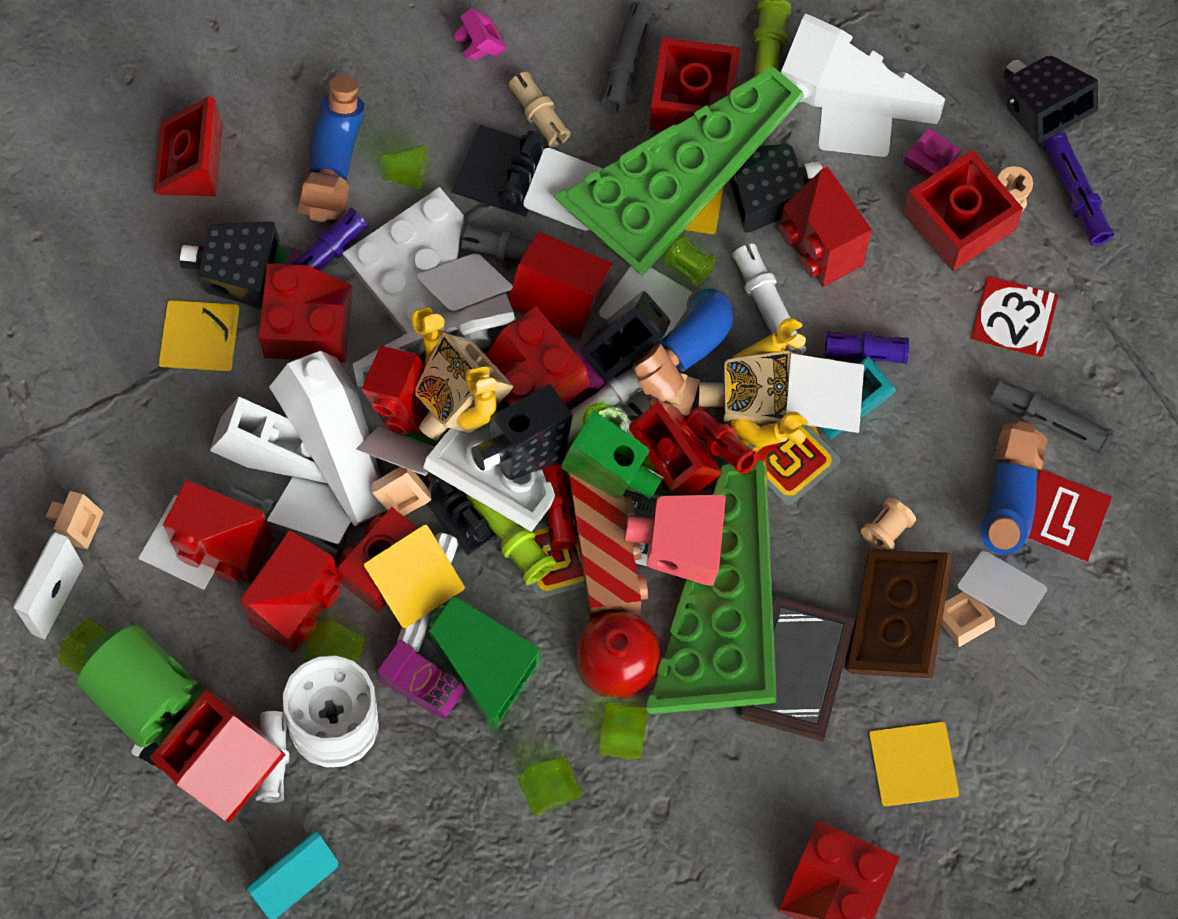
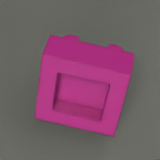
M474 8L469 9L460 16L464 24L456 31L454 38L462 44L472 39L470 47L462 52L465 57L476 61L488 54L497 57L507 49L491 17Z
M927 128L906 154L904 164L928 179L959 157L961 149Z

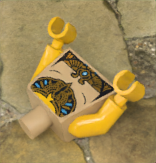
M429 307L414 311L411 314V323L415 332L418 335H423L426 351L424 371L415 388V395L429 409V412L419 425L421 432L429 438L439 441L448 428L471 433L491 422V418L497 413L496 407L514 386L473 341L439 330L444 327L445 323L441 315L437 313L432 314V310Z
M787 318L779 324L777 333L774 332L733 355L731 359L724 361L722 382H699V407H723V424H729L736 430L738 437L755 447L785 442L787 439L796 444L803 443L806 435L796 428L800 425H807L808 421L795 411L786 414L791 357L790 351H785L787 344L793 348H801L805 344L806 338L801 334L797 333L791 336L794 330L802 327V324L793 318Z

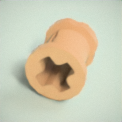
M1007 167L1000 172L998 179L1024 210L1027 205L1026 197L1031 193L1033 187L1032 176L1021 167Z
M888 497L882 505L883 510L872 523H866L861 528V534L875 549L893 551L895 540L905 528L913 526L916 517L899 500Z

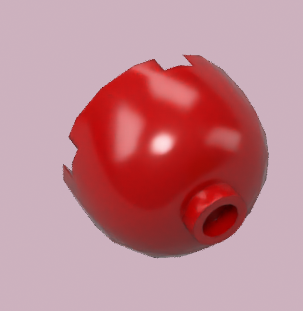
M624 611L606 612L592 619L581 632L575 649L577 672L583 683L597 695L606 698L611 696L628 699L644 692L655 680L661 660L659 641L651 626L638 615Z

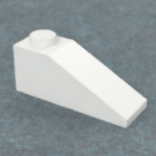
M238 397L221 416L210 448L211 452L247 468L328 483L289 419L241 397Z

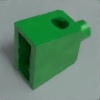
M594 410L571 445L561 466L563 470L617 499H621L628 486L651 499L664 478L642 465L650 451L647 446Z

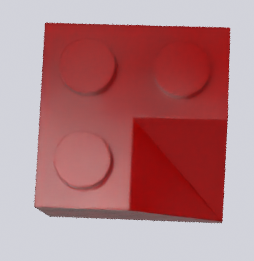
M662 37L651 103L650 130L664 131L674 124L677 126L694 116V112L706 105L709 107L731 94V91L736 87L740 47Z
M972 149L909 190L903 213L952 271H955L1015 231L1023 207Z
M828 166L821 169L783 206L781 223L779 225L784 241L789 246L794 245L801 255L800 260L805 272L811 278L815 276L822 287L864 265L872 229Z
M267 263L259 330V341L264 358L298 360L318 351H323L337 357L339 362L346 363L353 286L310 266Z
M537 306L504 328L486 353V357L514 386L500 402L504 409L551 384L564 403H567L591 386L584 363Z
M188 480L185 481L163 523L170 543L177 553L176 557L180 561L199 568L201 564L215 569L214 573L217 576L231 583H238L239 580L252 584L273 542L263 511Z
M289 530L240 600L251 627L292 652L295 651L300 642L302 644L307 643L316 630L317 622L315 620L324 608L330 609L334 605L341 592V587H339L341 583L334 558L329 553Z
M817 820L779 912L794 919H874L900 857Z

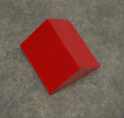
M208 96L161 122L154 193L159 195L216 197L223 126L214 98Z
M538 231L518 264L512 284L513 288L510 291L508 300L512 309L523 314L537 306L553 327L581 338L613 263Z

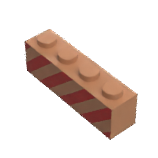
M567 472L570 496L574 504L573 515L590 621L606 612L624 611L634 615L641 614V600L648 599L645 574L637 575L635 560L642 559L640 543L624 541L628 515L635 516L632 496H624L623 494L621 499H617Z

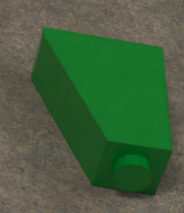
M453 596L447 606L443 604L438 606L429 621L428 626L431 627L432 644L456 680L465 688L464 692L486 725L495 731L541 662L540 648Z

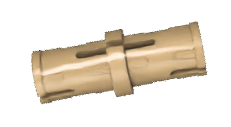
M529 72L520 73V77L523 80L522 84L517 76L513 77L508 87L524 107V114L530 123L536 124L551 148L559 146L556 140L557 137L563 144L570 137L571 132L553 110V101L550 97L542 94Z

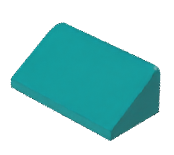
M313 831L251 882L246 890L268 919H276L337 869L339 863L317 831L315 833Z

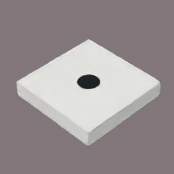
M56 532L51 534L14 604V609L30 633L44 640L84 566L68 537Z

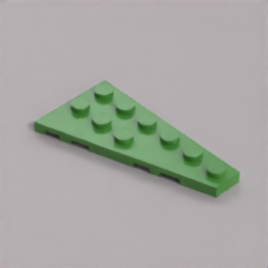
M772 66L733 89L731 94L709 107L706 105L694 112V116L677 126L675 124L621 155L620 159L599 172L597 170L584 177L585 180L568 190L560 191L553 195V197L643 277L804 97V93Z
M757 461L753 469L745 474L738 473L731 464L722 465L721 471L723 473L718 478L713 494L726 496L719 571L713 586L686 579L670 629L672 635L664 658H661L657 670L659 676L653 695L650 694L645 708L649 714L777 703L767 467L764 461Z

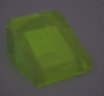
M422 145L382 155L383 179L388 182L422 188L429 167L428 146Z
M87 618L62 640L58 657L59 662L80 675L85 666V653L89 646L102 634L110 631Z
M333 620L321 622L317 626L304 661L308 662L323 656H339L352 660L357 664L367 638Z
M606 702L600 737V754L634 760L642 758L648 712L645 707Z
M566 756L531 765L518 778L521 789L534 816L549 812L583 796Z

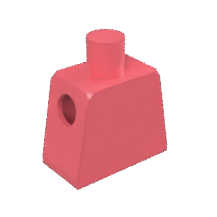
M681 495L657 497L652 511V518L628 515L624 541L649 544L647 555L648 567L704 585L713 586L719 571L726 496Z

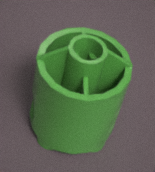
M139 624L106 632L98 637L85 653V666L77 680V686L139 747H147L153 742L160 746L175 728L176 724L203 694L201 684Z

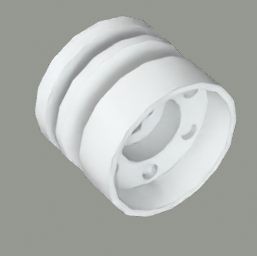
M323 656L302 664L289 677L283 692V708L289 736L297 752L309 762L324 767L346 766L361 759L373 746L379 730L375 689L367 672L352 660L339 656ZM336 714L338 722L330 724L327 716Z

